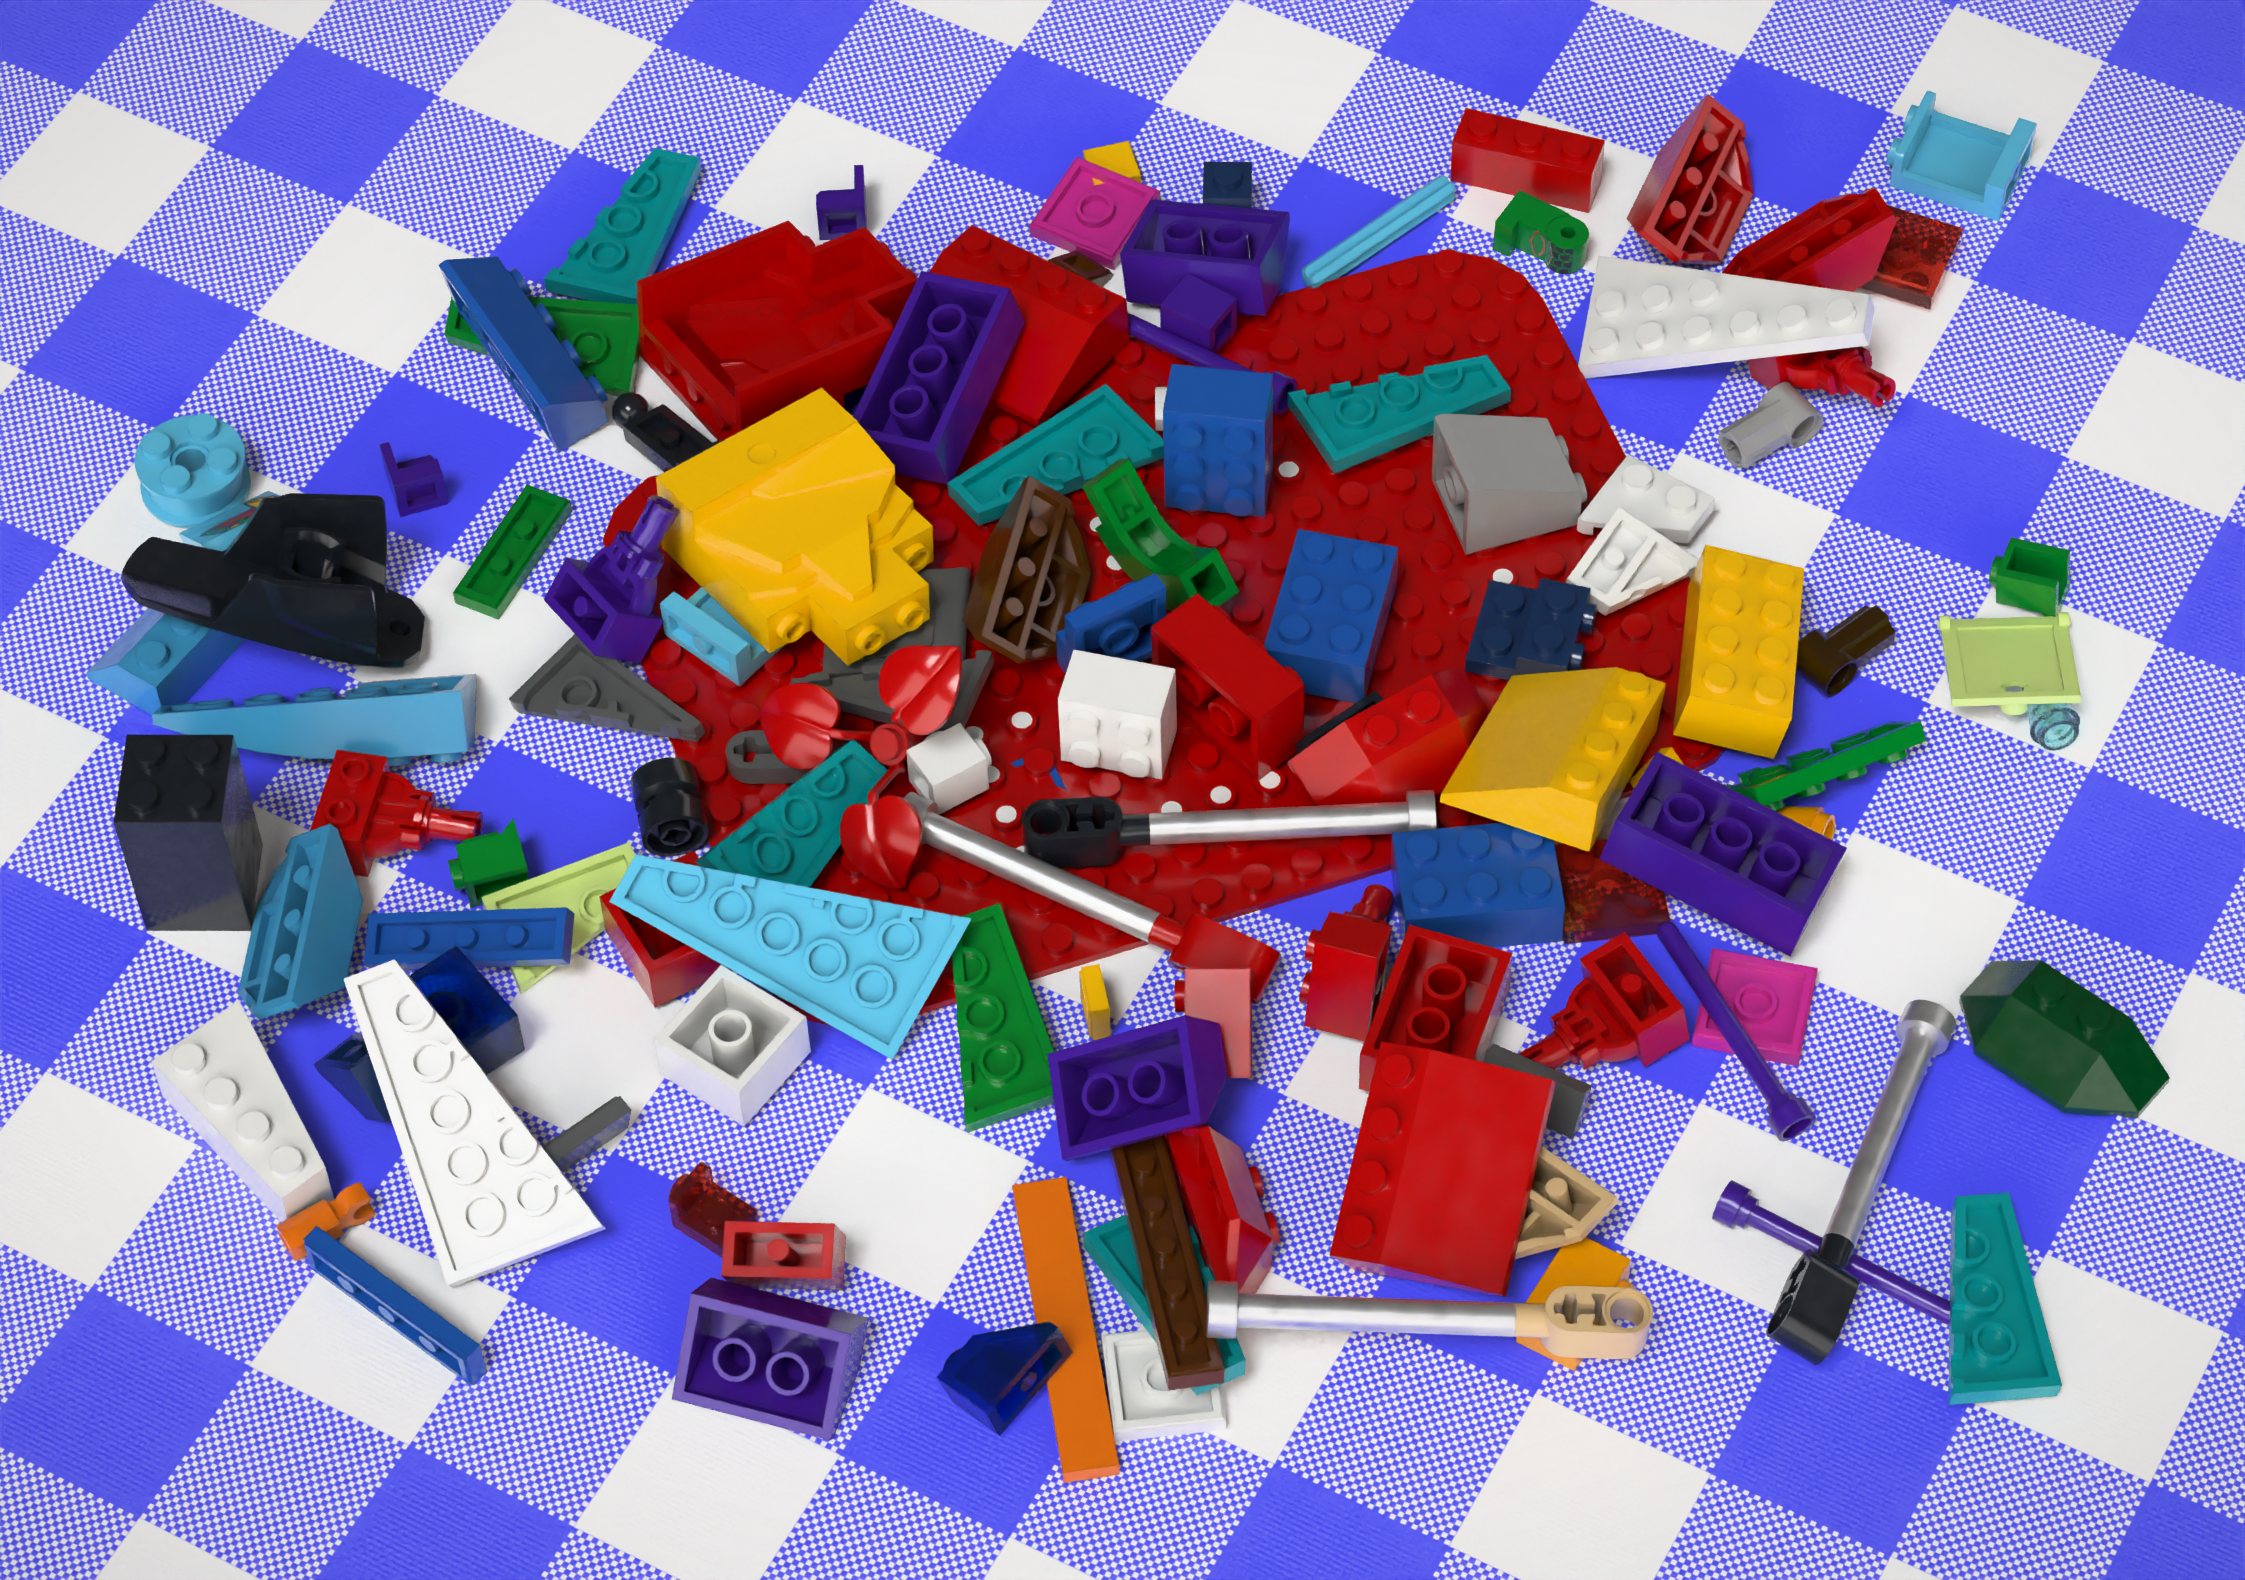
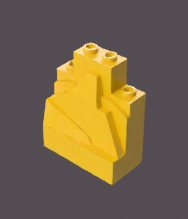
M822 387L656 477L657 495L670 501L679 510L678 516L662 541V548L769 654L787 643L797 641L803 634L811 630L849 666L866 655L874 654L882 646L906 632L916 630L930 619L929 584L917 572L934 561L933 526L914 509L913 500L895 484V465L858 421Z

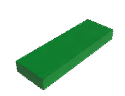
M527 484L454 590L455 603L499 620L572 513L571 500Z

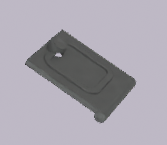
M965 567L926 569L917 572L929 584L930 619L916 630L906 632L882 646L874 654L866 655L849 666L825 644L822 672L829 671L831 678L863 674L862 666L883 664L894 651L912 645L960 646L962 649V660H965L967 626L962 619L969 600L970 570Z

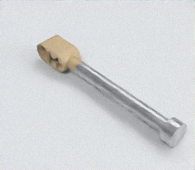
M1208 1281L1207 1338L1235 1339L1236 1330L1239 1327L1540 1338L1543 1346L1550 1353L1559 1357L1630 1359L1637 1356L1645 1347L1653 1317V1307L1645 1294L1636 1289L1624 1287L1562 1286L1550 1293L1545 1304L1246 1294L1238 1293L1237 1282ZM1625 1319L1632 1322L1636 1327L1623 1328L1615 1324L1613 1320ZM1594 1320H1599L1598 1325H1593Z

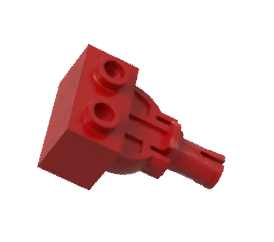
M1814 281L1810 285H1808L1827 288L1824 285L1818 283L1817 281ZM1862 346L1748 360L1751 378L1769 389L1782 382H1789L1795 388L1807 390L1823 389L1831 395L1836 393L1848 395L1853 391L1875 407L1883 406V400L1889 402L1896 390V383L1893 379L1871 368L1872 356L1870 351Z
M336 750L310 831L328 824L336 827L354 875L368 877L376 857L389 856L405 848L421 851L433 839L462 842L464 839L481 835L483 815L482 812L461 811L436 807L435 793L416 790L406 778L391 772L388 758L385 756Z
M1378 884L1367 886L1360 902L1354 904L1351 912L1345 911L1343 914L1329 911L1321 930L1313 929L1311 931L1305 950V961L1312 962L1311 972L1307 971L1299 996V1002L1307 1004L1304 1026L1365 1041L1384 988L1392 927L1388 926L1386 919L1394 900L1392 892L1387 887Z
M1623 932L1579 959L1584 979L1571 992L1566 1007L1549 1017L1553 1032L1517 1054L1554 1070L1568 1061L1571 1064L1576 1063L1585 1070L1598 1061L1618 1062L1635 1056L1646 1067L1690 1040L1684 1007L1626 932Z

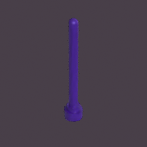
M1128 313L1129 335L1198 367L1255 372ZM1266 371L1264 373L1273 374V413L1282 415L1289 408L1288 392L1297 390V381L1279 371L1272 373Z
M1668 921L1661 923L1657 928L1659 940L1768 1103L1766 1108L1769 1114L1767 1123L1778 1140L1788 1141L1805 1132L1816 1120L1815 1114L1805 1099L1802 1097L1797 1098L1793 1092L1787 1093L1677 926Z
M1733 1180L1727 1184L1714 1209L1713 1220L1731 1229H1734L1736 1225L1746 1229L1749 1225L1803 1253L1809 1249L1817 1252L1823 1237L1759 1206V1199L1751 1196V1189ZM1854 1253L1852 1254L1846 1271L1859 1278V1281L1949 1325L1950 1301Z

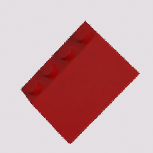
M971 225L941 252L929 273L1010 288L1025 324L989 403L1035 426H1039L1050 418L1130 342L1126 298L974 225Z
M1381 1042L1330 1256L1356 1271L1506 1297L1556 1082L1553 1079L1432 1049Z

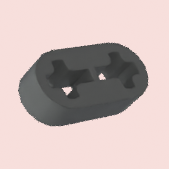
M764 730L740 732L728 741L725 749L729 773L734 779L742 783H795L811 770L791 768L781 762L771 750ZM746 753H756L752 762L743 761L746 758Z

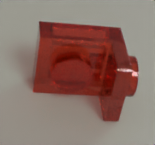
M702 1161L690 1174L685 1173L681 1175L670 1190L668 1202L673 1227L721 1258L723 1256L725 1221L758 1222L757 1209L714 1183L711 1167Z

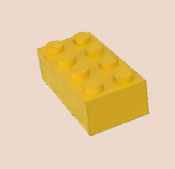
M1705 544L1688 586L1673 735L1771 759L1775 758L1792 720L1804 568Z

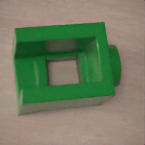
M2011 537L2004 556L1996 555L1990 570L1989 585L1996 586V603L2040 612L2044 616L2056 617L2057 613L2061 612L2070 589L2071 550Z
M514 817L500 834L496 831L462 840V843L455 845L458 858L448 860L455 891L466 890L470 908L482 905L481 897L529 880L527 875L528 868Z

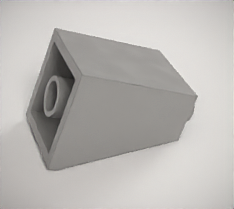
M1440 414L1434 416L1432 482L1465 555L1577 525L1578 518L1581 515V503L1587 501L1585 483L1579 472L1573 474L1569 466V453L1566 442L1561 435L1555 436L1547 418Z

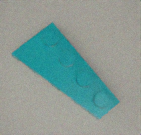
M654 148L621 187L622 195L611 207L605 206L595 218L596 225L584 239L578 238L567 251L568 258L559 269L553 267L544 278L546 291L589 301L638 304L637 281L655 274L701 173L700 157Z
M1484 355L1426 366L1422 374L1402 376L1398 372L1378 375V382L1351 387L1350 381L1330 384L1329 391L1307 395L1305 389L1288 392V407L1335 474L1433 434L1434 416L1479 415L1510 402L1511 388L1489 357Z
M1104 384L947 483L948 495L980 526L1001 518L1022 482L1028 476L1064 495L1081 489L1083 484L1119 459H1130L1134 468H1138L1164 458V440L1108 385Z
M850 740L830 754L826 760L812 768L695 862L704 868L810 888L841 844L840 823L844 811L853 804H868V792L887 772V769L856 741Z
M1180 1196L1182 1208H1183V1211H1184V1203H1183L1182 1198H1181V1196ZM1125 1215L1084 1232V1249L1156 1342ZM1186 1219L1207 1300L1208 1281H1214L1209 1267L1205 1266L1200 1254L1199 1241L1192 1225L1189 1226ZM1237 1337L1235 1339L1216 1338L1225 1369L1224 1383L1244 1375L1246 1359ZM1224 1383L1191 1387V1389L1198 1396Z
M2008 1192L1956 1196L1951 1207L1948 1405L2055 1397L2058 1395L2062 1383L2010 1194Z

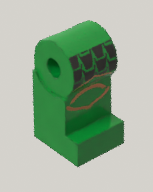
M1519 190L1495 221L1492 250L1510 257L1514 250L1518 249L1543 260L1547 267L1555 273L1572 274L1582 269L1586 262L1589 229L1585 223L1569 215V213Z

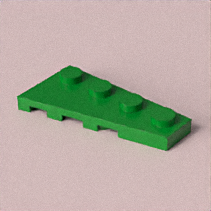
M527 296L534 307L542 303L557 327L552 331L557 340L562 342L567 339L572 344L582 361V365L577 368L585 379L593 375L605 393L616 397L634 391L640 356L638 304ZM451 297L444 333L447 342L489 356L457 311Z
M1890 721L1831 741V753L1829 748L1802 751L1785 757L1787 765L1780 764L1762 769L1755 767L1737 773L1740 784L1722 785L1776 811L1785 806L1784 798L1794 794L1797 798L1815 795L1826 790V781L1837 778L1838 781L1857 778L1868 772L1866 765L1878 761L1879 764H1887L1908 757L1907 748L1926 741L1921 721Z
M1000 903L961 916L971 918V921L952 953L957 1003V1028L961 1055V1080L964 1094V1119L967 1133L1054 1103L1047 1055L1054 1052Z

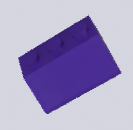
M1151 199L1120 252L1127 302L1160 307V304L1186 275H1192L1236 297L1237 313L1244 316L1266 315L1281 287L1290 213L1287 211Z
M1183 1015L1047 1054L1062 1160L1070 1161L1207 1124L1227 1078L1220 1023Z
M710 1277L690 1295L671 1399L831 1441L835 1436L859 1372L869 1318Z

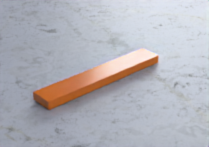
M1061 1177L1012 1185L1063 1482L1068 1483L1119 1475V1461L1067 1178Z

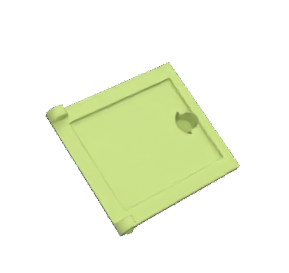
M2058 612L2056 617L1950 619V615L1939 616L1937 627L1939 633H1941L1952 707L2000 705V710L2005 714L2021 715L2028 710V704L2081 703V692L2069 633V625L2071 623L2069 612ZM2021 687L2023 691L2011 692L2006 691L2005 688Z

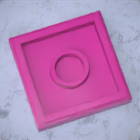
M1076 157L1029 225L1030 235L1068 252L1076 250L1100 265L1115 270L1121 261L1120 252L1150 200H1161L1160 190ZM1092 178L1104 183L1094 186Z
M1712 948L1707 973L1763 1058L1767 1061L1799 1066L1818 968ZM1700 1002L1692 1046L1735 1054Z

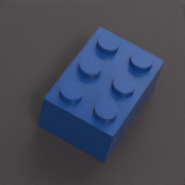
M1171 364L1163 407L1165 507L1180 508L1186 511L1201 510L1230 513L1235 516L1265 517L1273 472V374Z
M1298 529L1264 646L1268 654L1283 667L1288 666L1297 672L1304 683V694L1357 703L1366 697L1397 587L1398 547Z
M1504 823L1392 833L1391 875L1402 942L1409 924L1493 948L1562 941L1565 903L1554 840Z

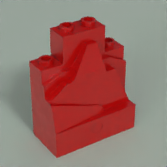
M788 220L638 280L637 301L640 357L719 442L821 387L844 408L846 393L868 385V377L873 374L918 278L911 269H906L892 255L889 247L884 242H879L866 227L815 246L809 236L803 235Z

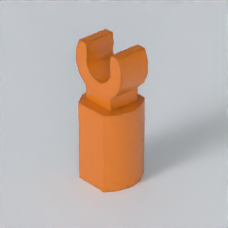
M361 1182L346 1187L334 1200L327 1203L323 1199L275 1226L284 1247L296 1262L307 1256L303 1239L316 1226L336 1240L344 1235L343 1229L349 1226L364 1224L375 1216V1212L369 1204L371 1201L370 1196Z

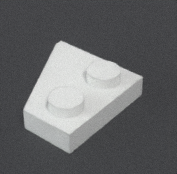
M1627 455L1579 516L1577 531L1582 534L1593 535L1594 527L1604 528L1617 508L1621 507L1672 542L1689 543L1713 512L1715 497Z
M1618 507L1565 583L1591 588L1589 603L1598 604L1597 611L1606 616L1692 575L1699 559L1621 507Z

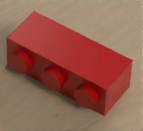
M1465 108L1452 141L1450 181L1513 196L1521 190L1548 204L1589 213L1602 180L1605 140Z

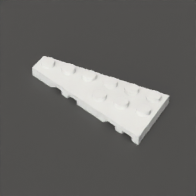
M1599 255L1578 367L1585 379L1868 346L1875 307L1870 295L1864 293Z
M394 959L344 978L448 1286L460 1285L606 1229L399 962Z

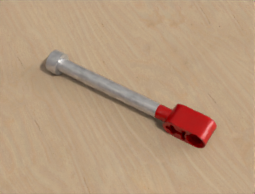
M909 792L903 798L916 809L922 825L921 846L924 843L1171 952L1167 963L1184 974L1185 969H1252V1004H1259L1281 958V954L1267 944L1194 913L1190 914L1186 924L942 817L937 814L938 805L935 801L914 792Z

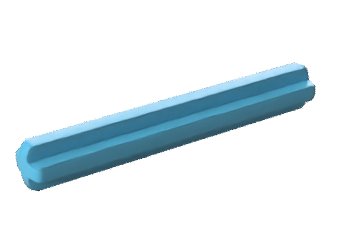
M1439 175L1304 266L1301 270L1302 282L1308 287L1316 288L1327 281L1338 279L1452 202L1456 197L1454 183L1450 182L1446 176Z

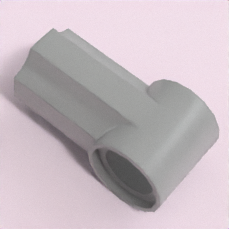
M1782 382L1774 386L1763 396L1757 409L1720 430L1718 443L1724 451L1725 458L1735 468L1743 467L1745 469L1785 444L1792 448L1805 445L1818 433L1824 419L1823 415L1789 382Z

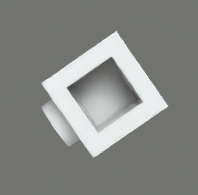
M961 723L945 731L934 732L925 738L923 742L906 750L909 781L919 795L937 803L938 815L989 789L988 766L992 764L989 751L979 737L972 739Z

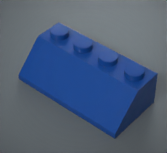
M498 256L447 259L439 264L457 311L558 453L609 422L602 405L608 400L605 391L593 375L585 379L577 368L582 365V361L572 344L567 339L559 342L552 331L557 327L542 303L534 307L529 301L527 295L531 293V290L517 268L508 271Z

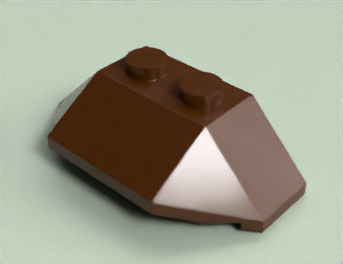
M1028 476L1022 482L986 541L962 619L976 640L1018 664L1057 657L1056 632L1065 628L1064 615L1072 612L1083 603L1091 575L1082 536L1073 520L1075 511L1072 500L1031 476Z

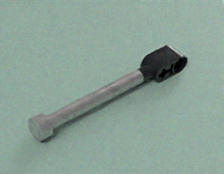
M1417 790L1406 792V802L1125 815L1122 814V810L1116 802L1105 797L1044 799L1030 804L1022 815L1024 853L1058 868L1105 866L1115 862L1122 855L1124 846L1379 835L1436 829L1434 790ZM1043 833H1052L1050 835H1042Z
M1913 1000L1904 1007L1896 1027V1036L1902 1044L1817 1252L1812 1249L1807 1250L1792 1268L1766 1330V1336L1815 1366L1826 1358L1835 1345L1857 1292L1859 1278L1847 1272L1846 1269L1931 1057L1946 1051L1956 1027V1021L1951 1012L1942 1005L1929 1000Z

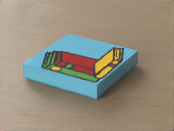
M266 491L180 532L179 536L185 544L224 551L247 524L262 499L274 498L280 495Z

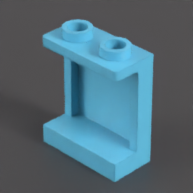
M1927 90L1920 105L1912 104L1909 108L1903 126V132H1905L1903 138L1895 137L1890 146L1886 159V165L1893 166L1890 187L1999 222L2032 156L2037 123L2018 118L2011 134L2008 135L1937 112L1934 109L1936 93Z
M702 587L688 600L673 591L660 603L664 635L739 687L782 648L780 647L769 654Z

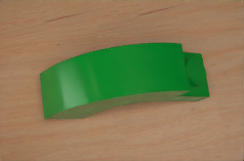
M1130 459L1117 460L1082 485L1102 523L1095 529L1108 551L1132 581H1139L1156 573L1166 587L1167 610L1172 612L1196 593L1212 606H1220L1239 592L1217 548L1194 546L1182 539L1165 522L1154 506Z

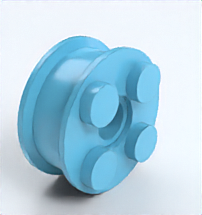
M200 413L170 419L146 434L138 445L134 462L138 479L141 482L142 500L148 511L166 524L181 528H191L245 502L250 491L251 478L245 462V447L238 432L224 421L214 418L210 414Z

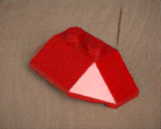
M1709 94L1698 103L1660 149L1626 218L1641 237L1674 263L1718 265L1721 263L1754 194L1750 161L1743 141L1746 138L1745 123Z
M1876 187L1866 189L1862 194H1845L1824 199L1739 251L1722 273L1801 285H1810L1812 282L1817 281L1829 289L1854 292L1874 278L1897 219Z
M1462 667L1430 674L1345 720L1290 759L1287 765L1312 806L1406 802V792L1417 790H1434V796L1436 797L1444 790L1486 720L1488 709Z
M1199 1125L1164 1135L1177 1188L1184 1203V1211L1189 1226L1192 1225L1199 1241V1251L1205 1266L1209 1267L1214 1281L1237 1282L1238 1293L1255 1294L1272 1268V1245L1280 1243L1279 1231L1273 1212L1263 1213L1259 1198L1264 1197V1190L1256 1165L1248 1167L1241 1147L1207 1125Z

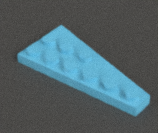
M638 854L633 858L609 901L892 1060L971 921V918Z

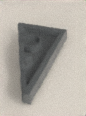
M575 634L509 698L514 710L521 714L697 742L705 734L700 721L616 659L595 656Z
M978 650L975 651L976 658L962 660V678L954 708L945 724L935 732L945 731L958 723H961L965 728L994 665L992 651ZM883 664L862 666L863 674L831 678L829 671L811 673L802 678H792L790 684L813 683L829 690L839 700L841 711L883 723H893L891 715L895 710L883 702L879 693L878 682Z

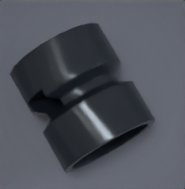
M669 757L652 760L639 767L633 773L630 782L635 808L639 813L637 817L643 847L649 853L669 857L687 854L699 848L706 841L709 830L704 805L701 802L702 797L696 768L689 761Z

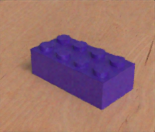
M921 271L853 415L895 465V474L946 485L954 478L1025 324L1010 288Z
M1657 751L1615 820L1600 859L1764 944L1791 956L1829 888L1847 847Z

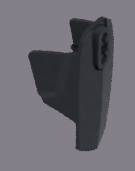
M289 493L274 498H264L247 524L226 550L218 551L150 537L132 553L121 573L120 578L126 591L141 606L220 632L277 648L332 661L376 667H404L418 660L421 652L425 621L424 614L412 599L388 589L385 584L387 517L385 501L377 495Z

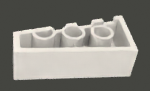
M239 1000L151 1061L162 1096L280 1222L323 1199L327 1203L334 1200L326 1167Z

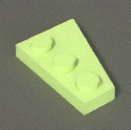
M630 842L483 896L481 897L484 910L567 907L574 913L572 956L605 930L599 896L618 887L635 857V853ZM559 965L511 966L509 968L520 994H523Z

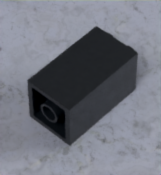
M127 734L113 823L146 931H251L263 843L234 735Z

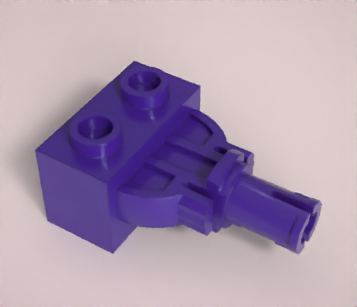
M651 495L632 532L620 530L612 545L598 551L590 562L566 557L544 598L549 607L595 656L641 664L663 623V620L653 610L657 594V576L664 565V555L659 546L679 514V510L674 507V504L665 498Z

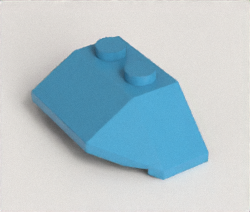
M332 824L291 837L285 849L288 856L274 871L257 904L238 995L250 1009L252 1015L259 1020L302 1006L345 988L344 978H347L349 974V965L358 930L363 897L338 829Z

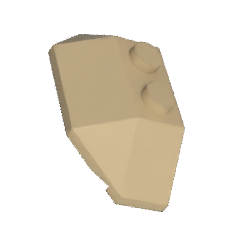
M1541 1146L1515 1259L1582 1241L1618 1203L1617 1196Z

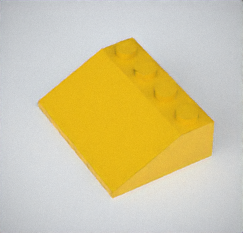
M1618 667L1512 675L1442 791L1440 802L1589 852L1657 731L1666 683L1646 677L1641 673L1630 672Z

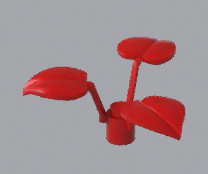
M912 645L900 648L888 656L880 670L878 686L883 702L895 710L891 715L893 723L882 724L874 731H852L834 728L841 713L839 700L826 688L813 683H795L780 687L769 694L760 706L759 718L768 744L776 757L791 768L799 770L812 769L826 760L832 752V738L870 742L874 757L879 762L890 766L887 772L868 792V804H853L846 808L840 823L841 844L850 862L864 876L886 887L894 889L906 887L910 870L919 854L922 842V825L916 809L908 801L895 795H888L879 799V795L897 774L904 773V763H907L906 750L923 742L926 734L933 733L941 728L951 715L962 678V649L960 646Z

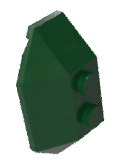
M2042 960L1991 961L1960 995L1959 1004L1961 1011L1964 1013L1966 1028L1974 1054L2063 1113L2098 1116L2122 1114L2124 1118H2138L2169 1083L2170 1077L2132 1018Z

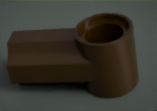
M1865 605L1828 632L1824 633L1822 630L1817 629L1804 636L1798 642L1796 670L1827 697L1835 696L1849 685L1861 665L1894 643L1896 631L1892 627L1888 615L1877 605L1874 607Z

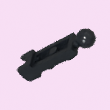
M634 392L624 393L613 403L612 418L616 425L623 429L625 441L663 472L720 443L718 440L712 443L664 404L650 410L648 402L641 394Z

